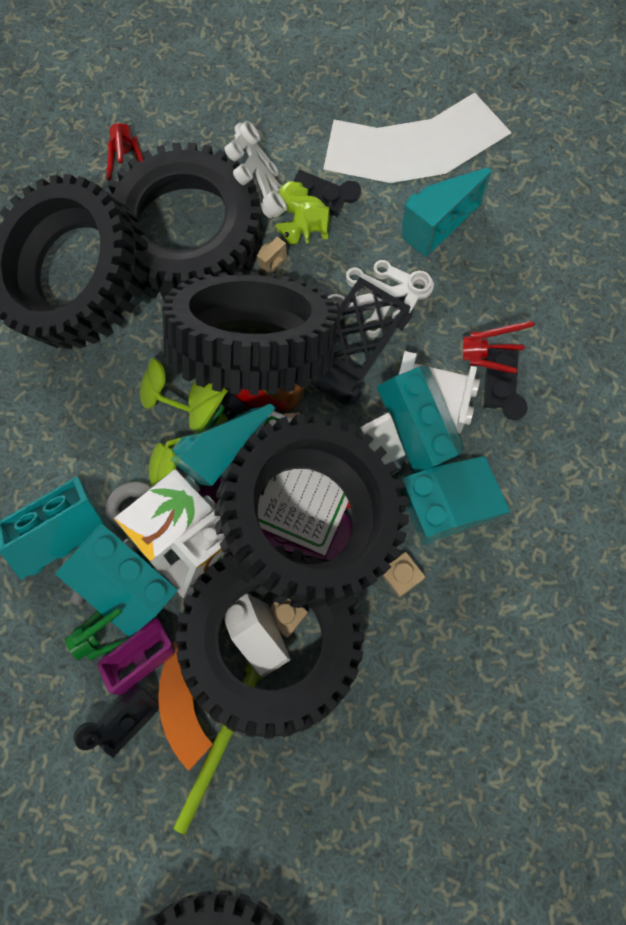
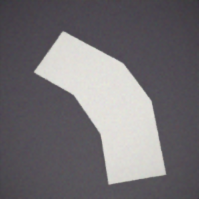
M476 93L471 94L428 120L380 128L333 120L323 170L387 183L442 175L455 169L512 132Z

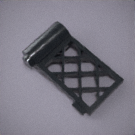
M359 277L337 311L338 331H336V337L340 339L342 350L334 352L332 367H329V372L326 375L321 374L320 380L317 382L311 381L310 384L345 406L350 402L356 403L363 392V387L360 386L361 382L396 330L400 329L403 331L412 318V314L409 313L411 306ZM361 289H364L373 295L374 303L357 306L356 296ZM391 305L400 310L396 318L383 321L380 311L381 307ZM376 309L379 322L362 325L359 312ZM355 313L358 326L341 330L339 321L342 316ZM390 326L388 330L385 332L384 327ZM380 328L382 333L380 342L366 345L363 331ZM360 332L363 346L345 349L343 336ZM374 350L369 357L368 351ZM364 352L366 362L360 371L349 365L347 355ZM342 356H343V357H344V361H342V360L339 359L338 357H342Z

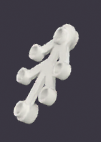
M249 121L238 123L235 126L236 140H232L225 146V152L231 160L236 162L244 155L243 149L246 148L249 157L244 164H241L233 171V174L241 185H246L253 179L252 174L255 172L264 196L260 207L268 218H277L287 210L284 199L278 193L282 185L275 179L279 171L276 165L270 161L258 146L257 142L261 138L255 126Z
M379 260L374 264V276L378 279L390 278L400 283V285L389 286L364 274L361 269L356 267L350 268L346 273V282L351 287L355 285L357 280L350 279V276L356 274L395 298L406 296L404 303L411 306L409 313L412 312L417 301L429 297L434 288V282L427 272L419 270L408 274L391 266L386 260ZM385 267L387 271L381 273L377 268ZM422 284L424 288L418 289L415 288L414 285ZM368 293L357 296V306L374 303L373 295ZM332 294L327 297L332 298L334 306L337 307L345 299L340 294ZM391 305L380 308L383 320ZM376 309L371 318L365 321L364 325L379 322ZM400 310L393 313L392 319L397 317ZM378 328L375 331L368 330L364 331V333L369 337H376L381 333V329Z

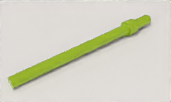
M248 661L244 670L246 676L243 683L255 688L258 679L262 680L263 677L258 674ZM223 724L173 827L175 831L183 835L186 834L233 735V731L227 729Z

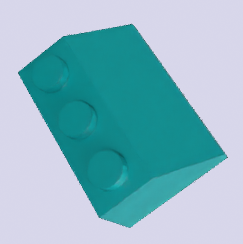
M428 365L414 368L377 386L385 408L392 417L400 442L414 473L439 465L466 450Z
M79 476L72 478L0 520V554L20 580L29 575L33 576L40 573L47 564L57 558L61 559L71 554L74 548L81 545L99 524H103L106 527L100 512Z
M99 524L54 573L102 615L107 616L115 609L121 608L122 613L111 622L128 637L134 635L152 620L178 591L177 588L103 524Z

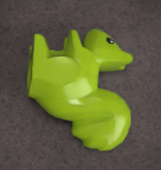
M289 181L282 185L278 193L286 203L287 210L285 212L293 213L294 218L292 222L275 224L276 231L281 233L284 239L293 246L299 243L301 234L304 235L306 244L310 243L311 233L320 232L322 238L328 240L330 207H327L320 199L308 196V189L303 187L302 183Z

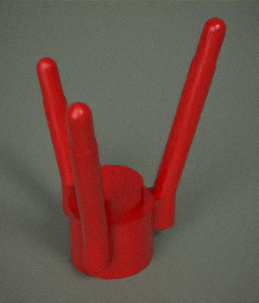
M124 123L113 124L109 129L107 181L112 179L114 152H117L120 164L123 163V154L128 153L131 148L134 149L139 163L143 161L141 150L138 146V139L132 136L131 128Z
M529 321L484 332H471V337L463 338V361H470V366H483L516 374L518 370L515 367L483 360L482 358H488L489 348L520 351L524 350L525 346L514 344L488 345V340L482 339L531 328L535 323Z

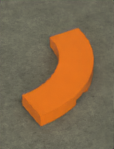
M175 640L173 643L175 653L165 661L162 668L158 695L159 712L166 738L173 752L184 767L190 771L213 744L206 737L198 723L193 705V696L184 681L176 654L178 649Z

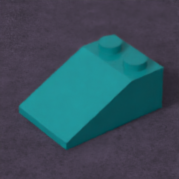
M486 167L426 186L417 195H411L404 205L405 213L401 223L403 225L401 238L427 258L482 205L492 170Z
M272 404L260 406L194 435L183 436L172 449L175 455L171 461L198 484L212 486L233 461L240 448L256 433L275 407Z
M485 456L432 467L402 478L405 487L400 490V493L408 498L407 510L422 545L510 513Z

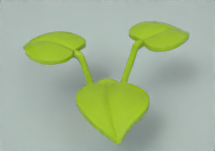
M150 358L140 384V401L144 408H153L156 400L189 412V426L196 434L205 429L228 390L223 388L221 392L212 390V384H208L203 388L196 385L195 380L189 393V406L164 397L161 393L165 384L164 368L158 359ZM224 413L220 415L215 425L227 420ZM181 438L169 440L165 445L157 443L153 449L148 469L152 487L176 469V465L171 461L175 455L172 447Z

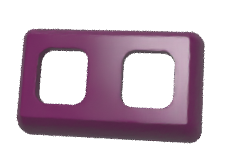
M155 618L101 659L97 664V668L108 692L115 695H123L136 683H139L172 657L175 649L162 624ZM157 642H161L163 648L148 659L146 655L148 649ZM134 662L136 669L124 679H121L120 672L130 663Z

